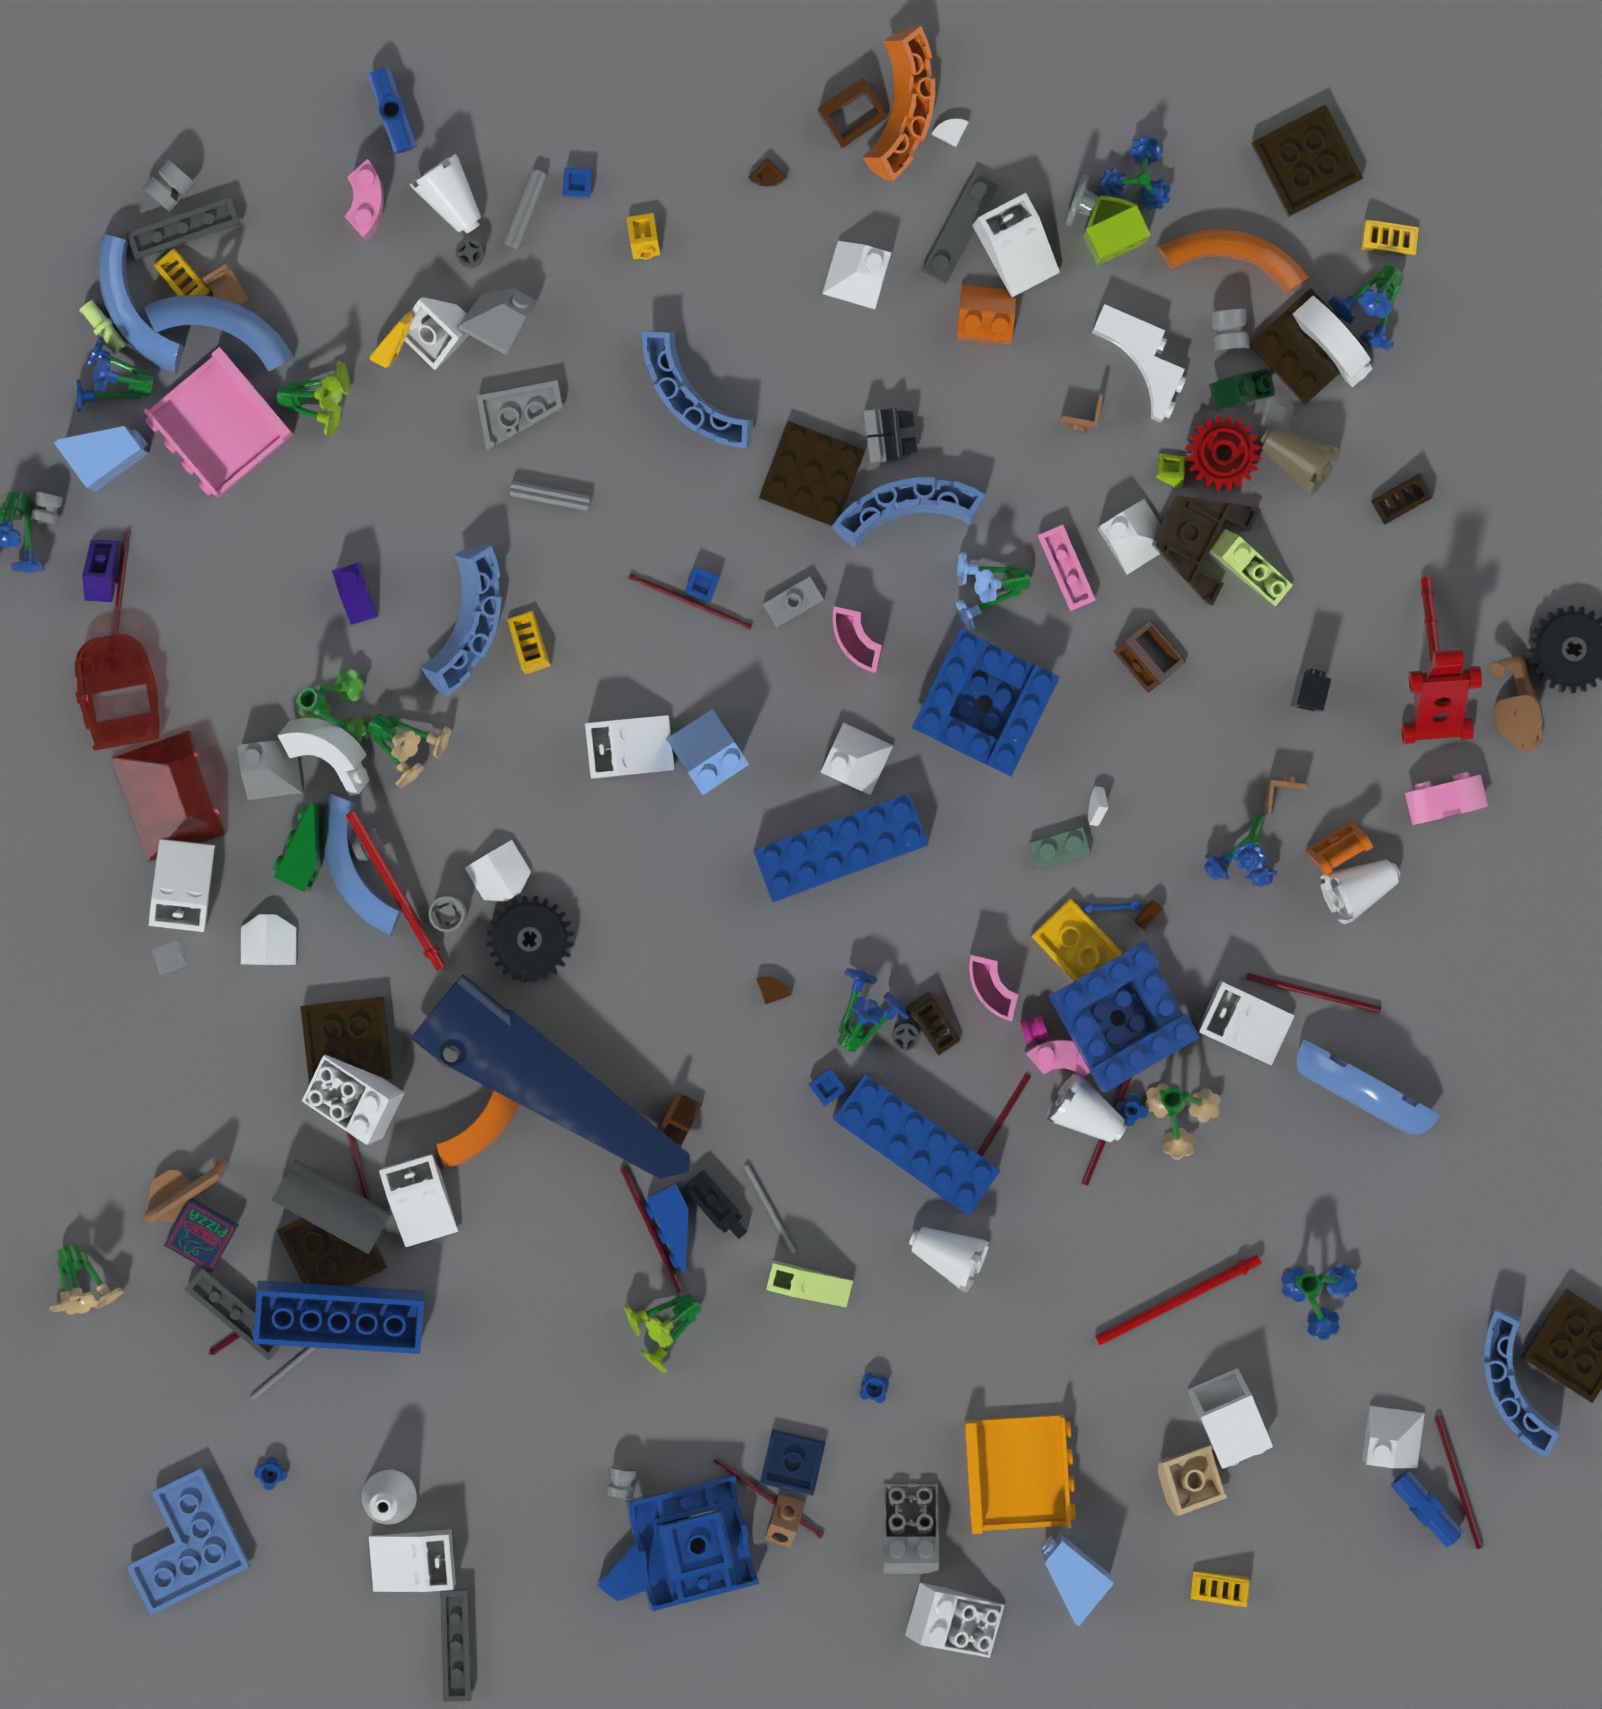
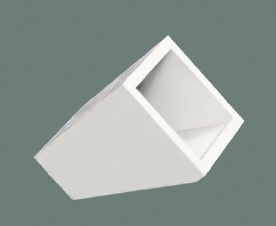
M1238 1368L1188 1389V1393L1222 1469L1237 1465L1240 1461L1262 1454L1273 1447L1252 1394Z

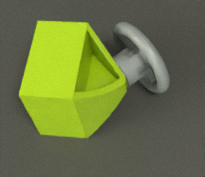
M1083 174L1069 208L1065 225L1067 227L1073 225L1077 212L1090 217L1083 238L1096 266L1147 243L1151 234L1138 206L1120 198L1098 197L1091 193H1085L1089 175Z

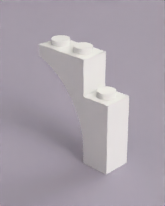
M1104 304L1092 333L1114 343L1135 362L1149 390L1151 419L1161 423L1164 417L1170 418L1176 403L1171 400L1175 391L1180 393L1187 378L1182 376L1185 369L1155 356V353L1161 355L1167 339L1163 338L1165 330Z

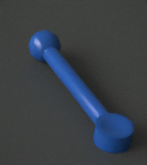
M1132 901L1130 904L1106 905L1085 903L1083 906V910L1086 913H1091L1094 910L1131 909L1136 912L1141 908V904L1138 901Z

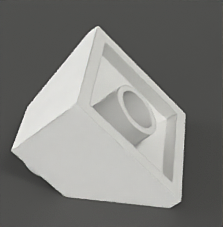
M838 241L822 294L875 310L891 258V252L863 244Z
M422 297L411 310V312L415 313V317L405 342L436 370L469 336L458 329L467 314L457 304Z
M1145 499L1097 528L1126 575L1160 554L1152 546V543L1161 524Z
M843 722L820 773L871 795L893 745Z
M1369 1405L1362 1455L1363 1462L1366 1465L1388 1468H1417L1425 1413Z

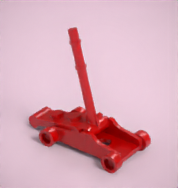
M1422 577L1420 579L1422 590L1420 593L1423 598L1424 624H1426L1430 666L1427 673H1422L1421 670L1409 671L1410 693H1414L1413 722L1401 724L1403 744H1415L1416 740L1460 737L1461 740H1471L1474 736L1472 718H1464L1469 689L1482 687L1480 666L1468 667L1462 670L1461 674L1462 666H1464L1463 650L1440 651L1437 631L1438 619L1435 614L1431 577ZM1440 713L1447 714L1445 717L1442 718L1434 717L1435 715Z

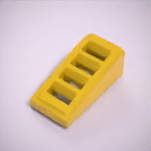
M1365 220L1363 222L1360 250L1415 256L1419 227ZM1373 229L1378 230L1376 243H1372ZM1383 230L1388 231L1387 245L1382 244ZM1394 231L1399 232L1398 246H1393ZM1405 233H1410L1409 248L1403 247Z
M175 248L171 249L153 265L178 296H210L212 294L208 286ZM177 260L179 263L167 273L165 270ZM185 269L186 271L174 281L173 278ZM192 278L193 280L181 290L180 287Z
M409 311L401 318L370 354L369 359L386 369L391 366L398 358L415 313Z
M534 611L508 618V625L524 674L550 667L551 664ZM531 622V627L517 631V626ZM534 633L535 637L523 641H520L519 639L520 637ZM536 644L538 648L526 652L523 651V648ZM539 655L541 656V657H539V658H536V659H533V660H530V661H527V660H526V659L533 658V657H536V656H539Z
M1193 1571L1190 1599L1247 1607L1250 1580L1247 1576ZM1201 1578L1206 1579L1205 1594L1200 1593ZM1212 1580L1217 1581L1216 1595L1211 1594ZM1224 1582H1228L1227 1596H1222ZM1235 1584H1240L1238 1597H1234Z

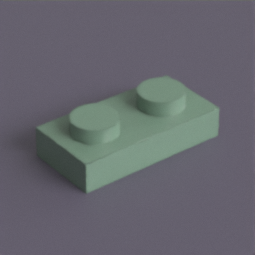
M1083 827L1030 843L1037 869L1091 854Z

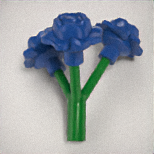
M1145 135L1141 139L1133 140V147L1129 150L1130 154L1134 156L1135 162L1142 163L1141 173L1137 177L1127 179L1126 174L1121 173L1117 167H1113L1111 170L1106 169L1104 177L1100 180L1102 193L1109 197L1123 199L1124 193L1128 189V184H1143L1144 186L1140 188L1141 197L1139 202L1145 205L1147 210L1153 208L1162 209L1164 203L1170 201L1169 192L1171 187L1165 185L1163 179L1157 181L1150 180V176L1146 173L1147 166L1152 162L1160 161V154L1163 153V148L1159 145L1157 138H1149V136Z
M1256 814L1249 835L1228 854L1224 853L1220 858L1217 856L1212 857L1208 854L1205 855L1207 862L1204 869L1214 880L1219 878L1228 880L1227 865L1233 861L1231 859L1233 858L1237 862V868L1250 872L1245 877L1246 879H1252L1253 886L1261 887L1272 883L1273 876L1277 875V871L1265 866L1267 857L1259 845V836L1265 817Z

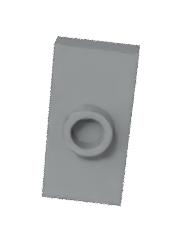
M809 576L763 603V606L776 628L821 603L824 599Z

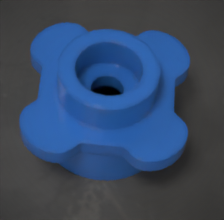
M1136 1093L1130 1094L1129 1098L1123 1102H1117L1115 1106L1116 1111L1122 1114L1125 1119L1124 1124L1127 1126L1134 1125L1137 1119L1145 1118L1148 1115V1109L1142 1106L1140 1096ZM1134 1107V1112H1130L1129 1108Z
M866 1373L863 1376V1388L859 1391L860 1397L864 1400L868 1398L875 1400L877 1403L884 1402L886 1399L885 1390L889 1386V1379L885 1376L880 1378L873 1376L872 1373ZM873 1385L877 1386L876 1390H872Z
M269 1457L263 1466L255 1468L254 1475L264 1484L263 1486L266 1490H272L277 1482L284 1481L287 1478V1471L280 1468L275 1457ZM272 1471L273 1476H269L268 1472Z

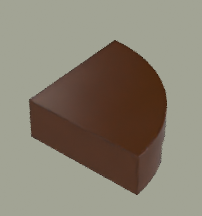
M766 158L748 179L759 186L771 187L785 181L787 176Z
M772 977L756 978L765 1004L792 995L788 987L778 979Z

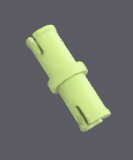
M94 300L89 301L80 308L79 311L83 313L94 327L93 332L97 336L100 335L113 354H116L128 344L112 325L114 323L112 319L104 315Z

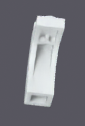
M1312 296L1293 313L1300 328L1329 355L1344 380L1352 388L1373 369L1369 363L1371 359L1361 344L1346 326L1317 298Z
M316 718L291 720L277 735L289 758L313 755L327 761L337 772L349 796L358 795L370 780L366 769L361 764V761L366 756L365 751L349 733L333 723Z

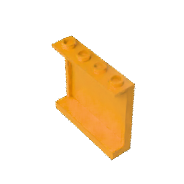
M1063 1414L964 1420L972 1534H983L985 1530L1067 1526V1528H1072L1071 1520H1076L1075 1503L1070 1504L1069 1493H1074V1477L1068 1476V1465H1073L1072 1448L1067 1449L1066 1438H1071L1070 1421H1065Z

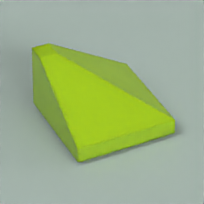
M1158 453L1156 478L1177 489H1182L1186 456Z

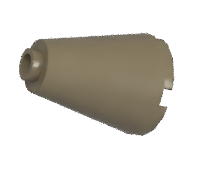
M1277 426L1273 430L1268 429L1260 441L1263 444L1262 451L1310 496L1313 495V492L1316 493L1332 471L1330 468L1332 463L1330 461L1334 460L1337 462L1341 452L1340 448L1335 445Z

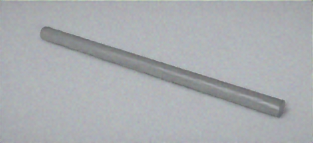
M749 1164L744 1166L790 1253L796 1252Z
M309 1347L250 1397L255 1400L316 1348Z

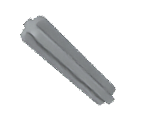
M533 169L505 239V244L509 247L517 249L520 246L547 177L546 173L541 170Z
M515 481L511 483L509 495L513 497L584 511L589 509L591 498L587 495Z

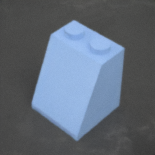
M125 426L62 438L54 442L85 487L94 492L101 489L149 454L145 449L148 443L141 433L135 429L130 430Z
M710 709L666 738L702 795L749 765L713 709Z
M1058 1533L1056 1537L1051 1535L1042 1546L1044 1550L1042 1556L1074 1623L1080 1626L1114 1582L1109 1572L1061 1533Z

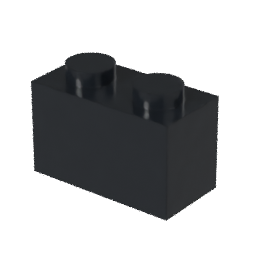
M1312 668L1306 669V672L1299 673L1290 706L1313 712L1324 711L1332 678L1325 677L1326 672Z

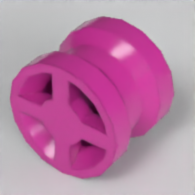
M1041 1014L1035 1015L1031 1020H1019L1028 1046L1034 1045L1037 1040L1045 1041L1049 1039Z

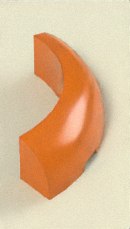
M913 26L901 30L883 41L888 50L893 69V104L882 135L871 150L862 158L876 175L888 181H894L914 159L913 154L919 143L924 141L933 114L935 78L932 77L930 64L932 53L922 26Z
M1229 229L1198 230L1177 236L1156 247L1171 271L1190 261L1205 257L1223 256L1225 258L1246 261L1259 267L1282 288L1285 294L1309 279L1301 266L1282 249L1265 239L1242 231Z
M493 1091L486 1108L470 1127L462 1133L436 1144L444 1168L448 1169L460 1165L487 1149L507 1128L520 1104Z

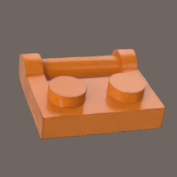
M1351 821L1307 848L1306 852L1323 874L1328 876L1333 873L1332 869L1363 850L1369 851L1373 848V845L1367 835Z

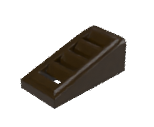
M1420 472L1371 500L1385 525L1430 500L1434 495ZM1415 482L1423 494L1420 498L1411 485ZM1404 488L1407 489L1413 500L1410 504L1402 492ZM1394 494L1398 496L1403 505V508L1400 510L1392 498ZM1385 499L1394 512L1391 515L1388 514L1382 503Z
M929 992L906 1007L938 1056L961 1041ZM929 1005L932 1006V1007H930L929 1009H927L926 1011H924V1012H922L921 1014L918 1015V1012H920L921 1010H923V1009L926 1008L927 1006H929ZM936 1013L938 1015L927 1024L923 1023L924 1020ZM940 1023L944 1024L943 1027L931 1034L929 1032ZM946 1032L950 1033V1036L938 1044L935 1040Z

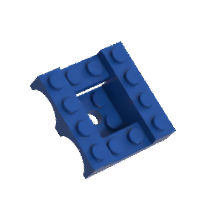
M960 628L911 729L1012 777L1060 676L1021 659ZM983 695L990 697L992 700V707L986 712L979 710L976 705L977 699Z
M1147 941L1136 944L1123 954L1096 967L1076 981L1048 995L1101 1092L1111 1090L1200 1038L1187 1013L1183 1014L1157 967L1160 964ZM1130 981L1133 983L1136 991L1138 992L1141 1000L1143 1001L1146 1009L1148 1010L1151 1018L1153 1019L1157 1027L1156 1029L1153 1028L1136 995L1134 994L1131 986L1129 985ZM1113 1011L1120 1012L1123 1017L1120 1026H1115L1110 1021V1014Z
M728 1474L705 1480L703 1483L625 1501L648 1605L652 1611L759 1584V1579L755 1573L750 1556L747 1526L737 1498L735 1475ZM711 1510H712V1512H710V1513H706V1514L694 1516V1517H691V1518H687V1519H683V1520H679V1521H675V1522H671V1523H667V1524H662V1523H664V1522H668V1521H672V1520H676V1519H680V1518H684V1517H688V1516H692V1515H696V1514H700V1513H703V1512H707V1511H711ZM695 1538H702L704 1541V1548L699 1553H693L690 1549V1543Z

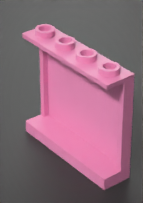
M220 347L211 353L213 357L150 410L147 408L144 410V413L148 416L145 419L148 426L155 433L160 430L165 436V439L162 441L172 454L177 451L183 458L180 463L190 475L195 472L201 479L198 483L201 489L208 496L213 494L217 498L294 435Z

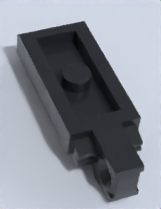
M704 1169L683 1187L718 1229H721L724 1233L730 1229L738 1239L748 1232L739 1222L743 1218V1215L739 1212L740 1210Z

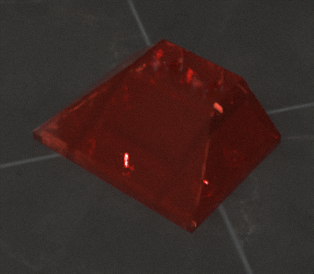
M190 730L111 758L148 862L157 859L159 839L203 843L226 835L219 811L213 806L196 757L199 755Z

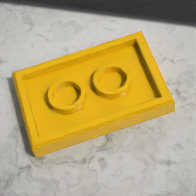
M1071 898L1031 935L1073 981L1123 954Z

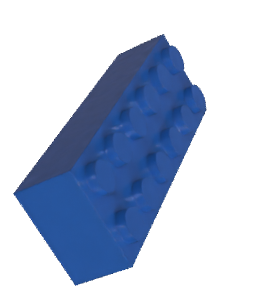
M906 794L753 851L773 903L928 846L911 796Z
M866 1073L863 1074L833 1117L835 1122L968 1216L1000 1172V1169Z
M258 1280L253 1344L420 1354L424 1291Z

